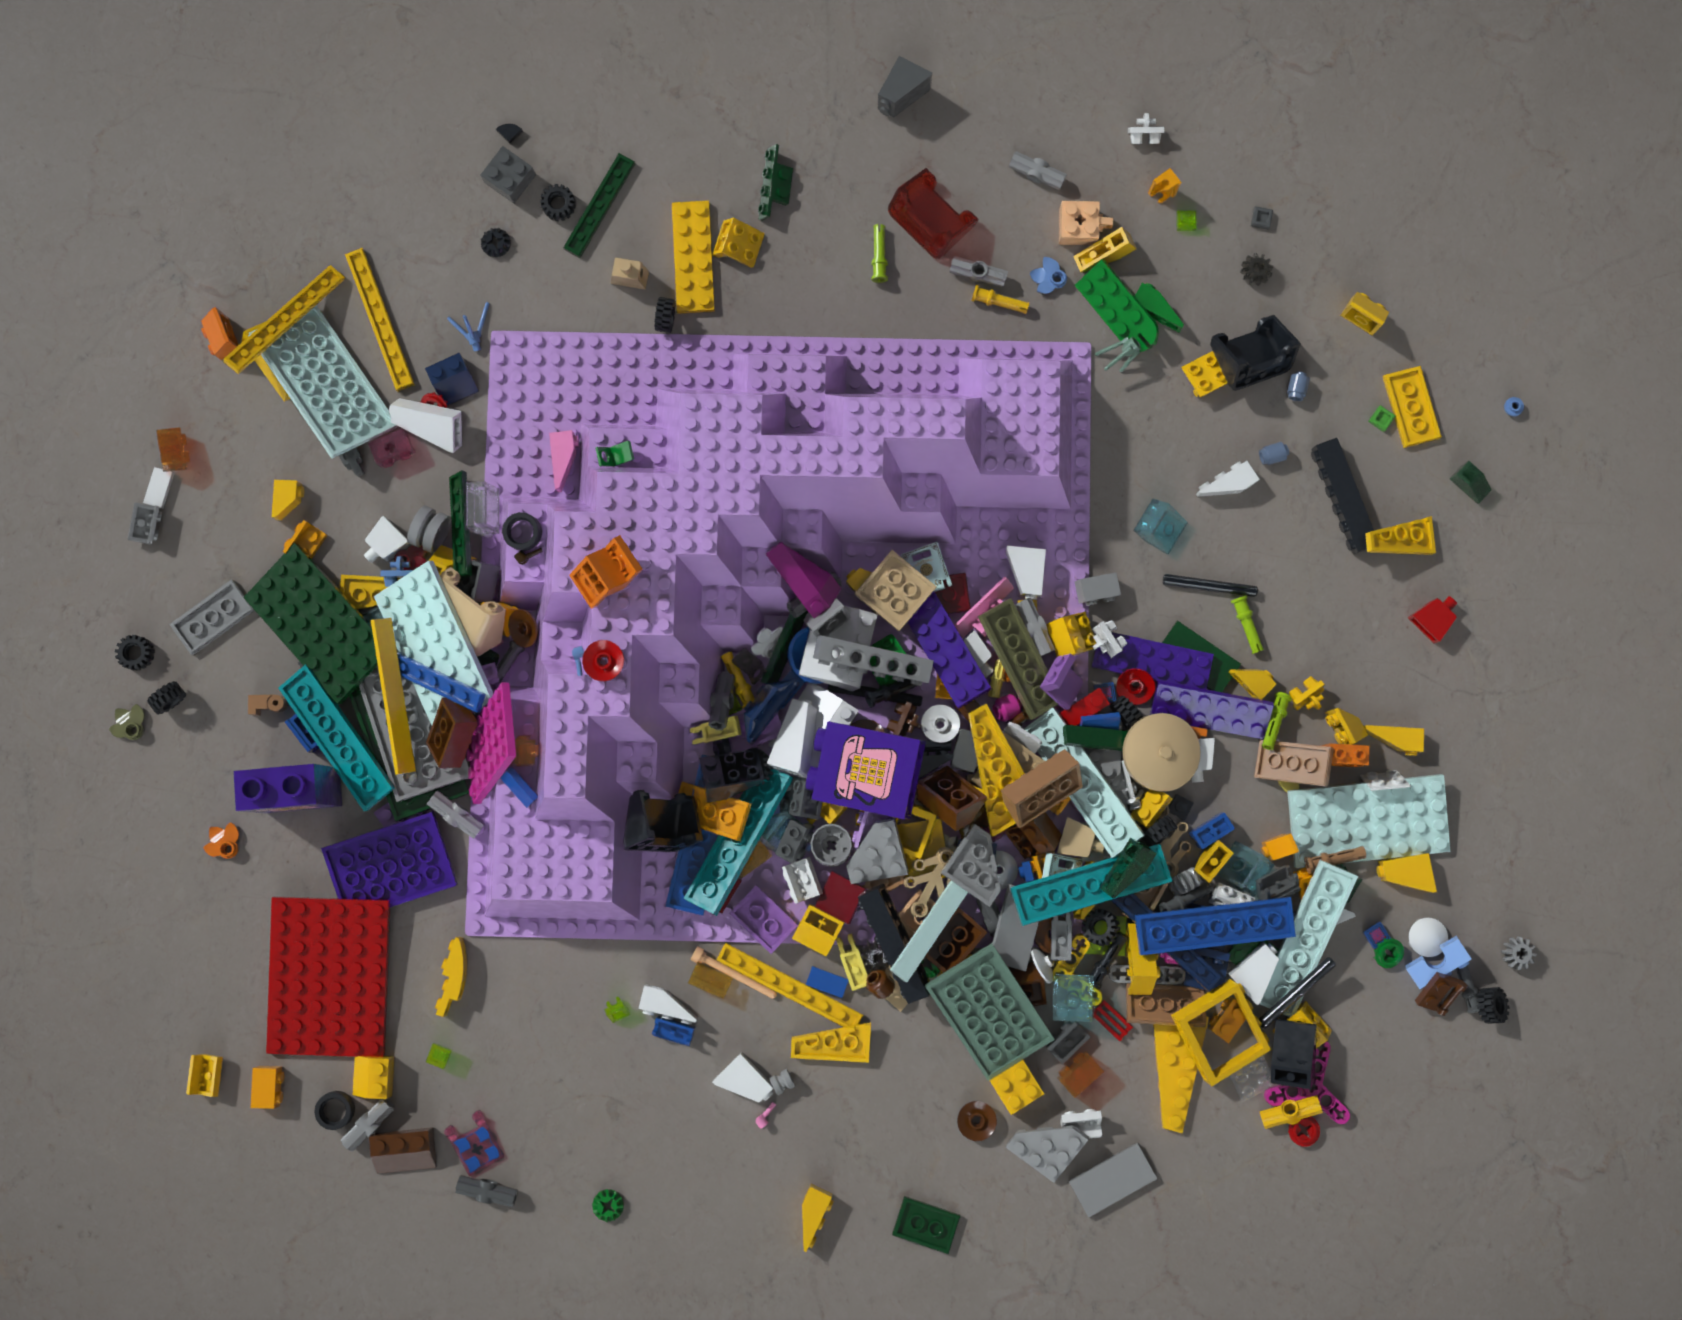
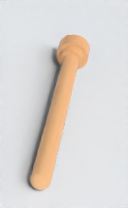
M699 946L695 949L690 959L695 963L703 962L772 999L776 998L777 993L772 989L707 956L704 949Z

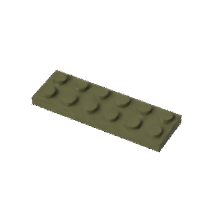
M1012 598L979 615L978 618L1029 719H1035L1058 705L1040 688L1048 670Z

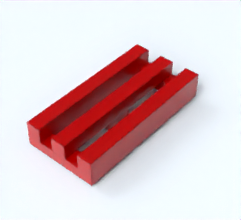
M1105 1000L1091 1012V1015L1118 1041H1121L1128 1034V1031L1133 1028ZM1105 1006L1126 1026V1028L1123 1029L1102 1009V1007ZM1098 1011L1121 1032L1119 1035L1097 1015Z

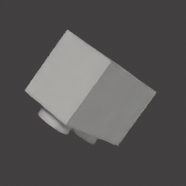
M1117 573L1074 581L1079 604L1086 603V606L1098 604L1097 600L1102 599L1104 603L1115 601L1116 596L1121 595Z

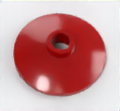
M595 641L586 648L583 654V668L594 680H612L623 669V652L618 645L611 641ZM602 658L608 659V663L606 665L601 664Z
M1138 668L1129 669L1119 676L1116 690L1119 697L1123 695L1134 705H1139L1151 699L1155 692V682L1147 671ZM1133 682H1138L1139 685H1138V686H1133L1132 683H1133Z

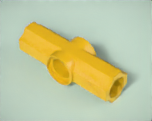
M1317 1095L1298 1101L1286 1100L1280 1106L1259 1111L1265 1129L1286 1123L1291 1125L1297 1124L1303 1118L1323 1113ZM1295 1110L1293 1114H1287L1288 1111Z

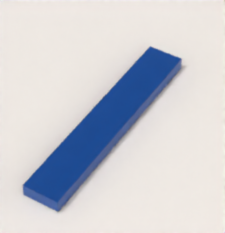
M397 652L400 675L476 713L481 712L485 693Z

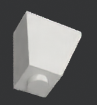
M1007 546L1006 555L1020 595L1025 596V599L1031 597L1032 600H1037V597L1040 598L1042 595L1046 549Z
M1264 942L1259 944L1228 972L1237 984L1240 983L1243 986L1245 993L1256 1005L1261 1003L1279 961V958L1275 955L1277 950L1270 943L1268 945Z
M742 1052L712 1081L716 1086L760 1102L762 1099L766 1101L773 1094L771 1082Z

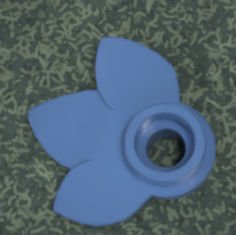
M1049 257L1043 258V268L1030 272L1032 280L1039 284L1037 292L1042 294L1051 293L1055 288H1062L1067 282V276L1065 272L1060 270L1058 262ZM1059 277L1061 281L1055 282L1054 278Z

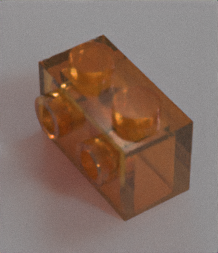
M180 427L156 430L163 472L187 469V463L190 462L189 452L184 451L183 445H187L186 435L181 434Z
M518 736L515 739L516 757L510 766L531 767L535 764V758L539 755V745H535V740H530V736Z
M1082 1052L1073 1059L1074 1063L1069 1067L1066 1065L1058 1072V1080L1074 1098L1104 1073L1087 1052L1084 1054Z

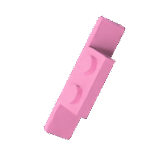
M1003 577L955 623V627L962 639L973 628L982 636H987L978 616L1002 603V600L1014 589L1008 578Z

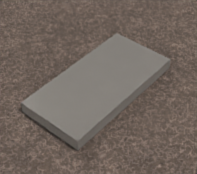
M231 579L169 625L189 653L195 655L255 610L243 598L245 595L236 582Z
M1008 884L993 945L1008 967L1026 971L1039 921L1025 926L1021 925L1010 890L1015 885Z
M1135 1143L1069 1180V1183L1087 1216L1091 1217L1153 1182L1157 1177L1138 1143Z

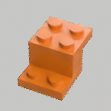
M619 535L614 537L605 548L587 555L569 576L590 608L593 609L607 596L624 589L643 569L628 548V545Z

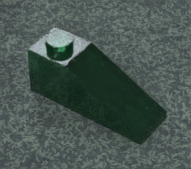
M1130 838L1101 884L1100 889L1112 898L1117 897L1148 869L1157 853L1147 845Z

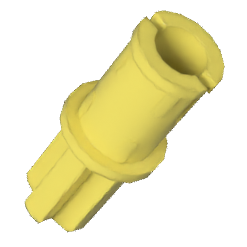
M1000 659L995 661L993 675L990 677L992 689L989 690L988 696L993 698H1000L1003 682H1005V679H1003L1005 669Z

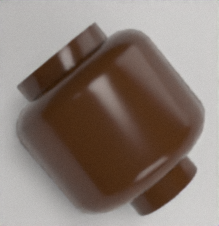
M876 970L868 975L866 988L876 998L884 999L893 993L895 981L884 970Z

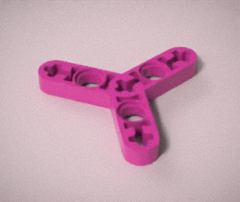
M1327 1041L1322 1044L1325 1050H1321L1319 1055L1323 1057V1060L1316 1058V1061L1321 1064V1069L1315 1073V1076H1319L1318 1080L1315 1079L1313 1083L1316 1085L1315 1089H1312L1310 1092V1089L1296 1087L1298 1093L1294 1097L1288 1095L1287 1090L1290 1086L1285 1085L1273 1086L1264 1092L1265 1101L1272 1106H1279L1286 1100L1297 1101L1317 1095L1322 1110L1334 1122L1345 1124L1350 1119L1348 1109L1323 1085L1331 1048ZM1316 1049V1055L1318 1056L1319 1050ZM1283 1088V1094L1286 1099H1284L1283 1096L1276 1097L1275 1102L1272 1099H1269V1097L1272 1096L1271 1092H1274L1275 1094H1281L1282 1092L1280 1089ZM1324 1095H1329L1331 1098V1102L1327 1106L1321 1104V1098ZM1333 1107H1335L1337 1110L1341 1112L1344 1111L1342 1113V1115L1344 1116L1343 1119H1336L1338 1115L1334 1110H1332Z

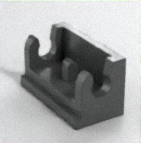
M1287 864L1255 880L1257 898L1260 900L1289 897L1300 891L1297 873L1291 875V868Z

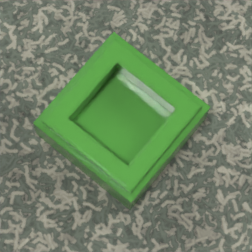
M1380 405L1368 422L1382 432H1385L1396 415Z

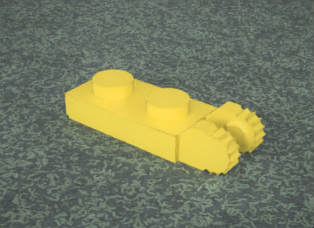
M738 716L728 717L727 726L723 730L710 728L709 722L690 728V733L702 731L703 738L692 740L693 745L742 735Z
M852 933L848 934V941L852 949L847 951L844 949L843 940L840 937L836 938L840 950V958L852 991L866 987L868 974Z

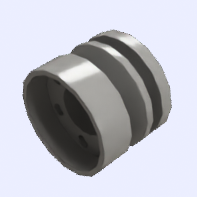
M825 824L819 827L812 835L810 842L811 851L816 860L822 865L829 867L839 866L850 857L852 851L851 837L847 830L840 825ZM836 842V850H827V848L829 847L827 843Z

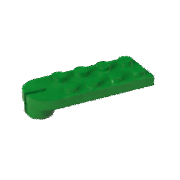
M1101 259L1075 284V287L1120 341L1126 337H1129V339L1134 337L1141 345L1140 352L1153 348L1152 345L1157 344L1159 336L1157 323L1108 263ZM1142 336L1147 340V342L1149 343V345H1147V344L1142 340Z

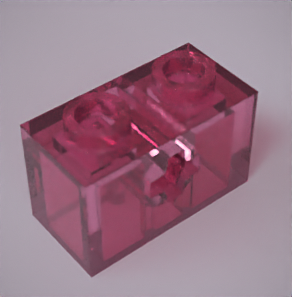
M404 429L368 443L376 464L383 468L394 465V462L400 459L402 461L412 457V454L416 453L409 435Z

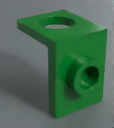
M625 441L611 447H595L600 467H616L634 460L630 441ZM602 452L607 455V462L603 460Z

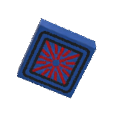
M1113 682L1094 685V690L1100 688L1109 702L1116 701Z
M1377 922L1363 931L1373 949L1377 948V943L1383 942L1384 938L1390 939L1381 922Z

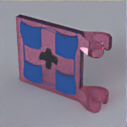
M480 1110L472 1115L478 1127L459 1137L453 1125L448 1126L444 1130L446 1137L451 1142L469 1176L504 1158Z

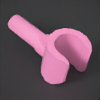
M774 1102L770 1104L763 1114L756 1118V1124L760 1129L769 1123L765 1117L776 1106Z

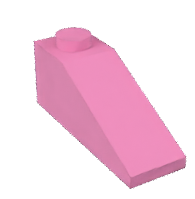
M572 430L549 433L554 485L558 493L562 492L577 454L576 447H579L578 435L575 436Z

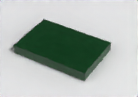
M904 1196L892 1235L949 1254L961 1215Z

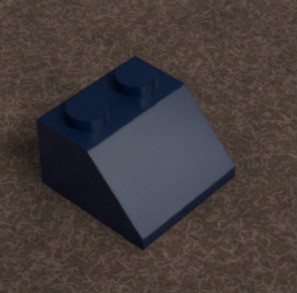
M460 353L425 368L438 395H442L444 401H447V406L479 392L465 359Z

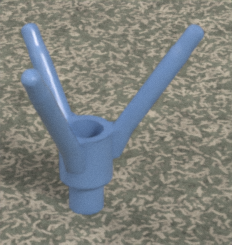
M489 302L485 303L477 331H472L466 315H463V319L469 333L465 332L451 317L447 318L469 341L474 352L481 350L479 343L481 342V331Z

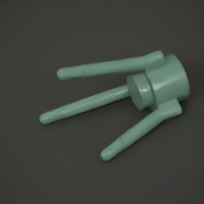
M1126 337L1122 341L1096 352L1095 356L1123 345L1121 347L1123 352L1104 368L1107 371L1125 355L1127 357L1130 356L1119 370L1122 373L1140 353L1141 345L1134 337L1130 339Z

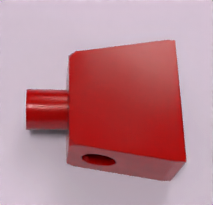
M1450 596L1443 602L1436 598L1414 612L1408 619L1433 644L1440 642L1457 618L1451 611L1457 605V602Z

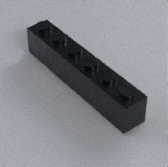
M1334 438L1315 445L1311 449V456L1319 467L1318 474L1320 479L1325 482L1326 495L1328 498H1331L1333 503L1332 510L1335 515H1338L1340 521L1339 528L1342 533H1345L1347 538V548L1353 554L1367 550L1365 534L1374 531L1339 440Z
M883 883L863 891L858 896L860 908L864 910L867 916L868 925L875 933L877 944L881 946L884 952L885 961L892 967L910 941V938ZM922 963L919 964L908 982H904L892 972L894 980L900 986L901 995L908 1004L929 997L930 993L926 989L925 984L930 982Z

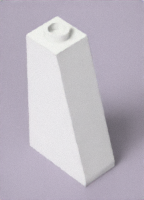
M401 398L390 405L391 423L451 453H454L462 446L461 411Z
M801 698L800 701L792 699L767 764L777 770L807 778L811 763L817 709L811 705V701Z

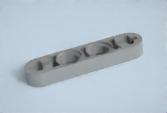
M1113 965L1110 967L1111 970L1108 976L1113 982L1131 983L1130 976H1128L1129 980H1125L1126 976L1120 975L1119 979H1116V976L1112 975L1116 968H1119L1120 972H1126L1125 968H1129V965ZM1159 966L1162 976L1159 980H1156L1155 984H1181L1185 980V972L1177 966ZM1165 969H1168L1167 973H1174L1177 970L1181 977H1178L1177 981L1173 977H1167L1168 981H1165Z

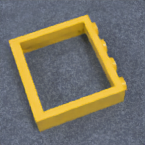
M1231 979L1171 1015L1203 1080L1211 1087L1271 1050L1268 1045L1269 1038L1261 1031V1022L1253 1014V1006L1244 996L1245 990L1243 986ZM1234 994L1258 1043L1212 1070L1188 1022Z

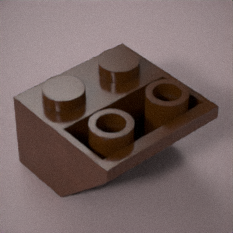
M1046 812L1021 828L1014 824L1004 830V833L1024 859L1054 851L1062 837V834Z

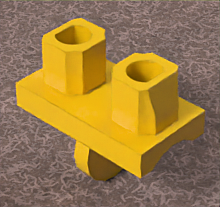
M1310 676L1303 682L1307 691L1302 693L1298 687H1295L1289 692L1296 711L1303 706L1308 710L1312 707L1319 710L1322 707L1320 701L1324 697L1321 693L1324 692L1323 686L1325 684L1322 680L1318 682Z

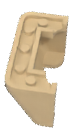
M452 567L443 571L440 575L442 582L478 657L502 642L506 609L493 601L479 605L455 586L460 582V574Z

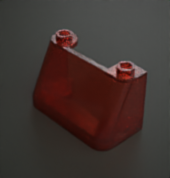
M925 168L897 189L888 205V212L933 258L940 259L976 225L979 219L969 210H964L959 215L934 190L937 184L936 177Z

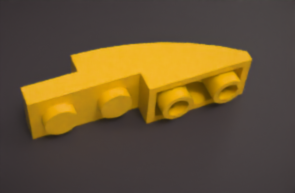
M460 936L451 940L448 947L450 951L449 956L444 959L441 969H443L442 975L449 977L443 983L442 990L444 992L442 998L439 997L435 1005V1009H437L436 1015L441 1017L447 1016L453 1000H461L465 988L467 953L464 939Z

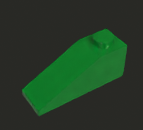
M1141 283L1135 295L1136 299L1155 321L1179 333L1184 324L1162 294L1153 285Z

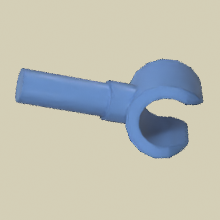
M582 646L572 650L578 676L583 675L580 658L583 657L585 651Z

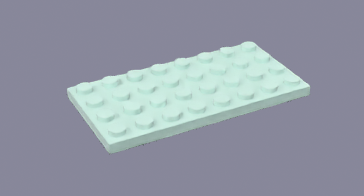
M317 305L261 354L331 459L398 427L391 423L389 410Z
M427 561L374 596L383 618L392 619L398 652L485 693L483 709L494 693L434 561ZM412 682L432 725L441 698L445 697Z
M1437 774L1405 778L1404 780L1411 787L1371 791L1367 783L1363 782L1288 790L1291 834L1299 852L1293 854L1294 867H1306L1304 858L1307 856L1311 858L1320 856L1321 853L1332 854L1360 846L1365 848L1366 858L1351 862L1406 857L1424 853L1450 852L1444 775Z

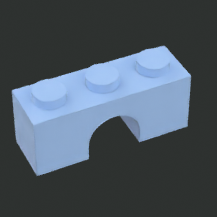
M1457 935L1439 945L1444 953V959L1440 964L1431 965L1426 962L1423 956H1420L1405 965L1406 970L1419 989L1425 987L1436 972L1450 976L1452 970L1457 967L1459 969L1464 968L1470 963L1471 957Z

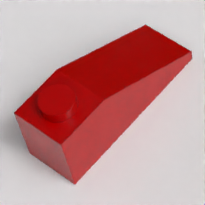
M1098 688L1071 705L1070 709L1063 710L1059 714L1067 725L1076 726L1080 724L1081 716L1094 715L1110 703L1101 689Z

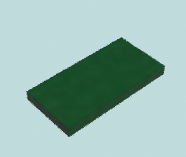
M1178 620L1162 641L1165 644L1214 654L1207 688L1211 691L1223 692L1232 678L1228 672L1231 669H1238L1241 665L1237 660Z

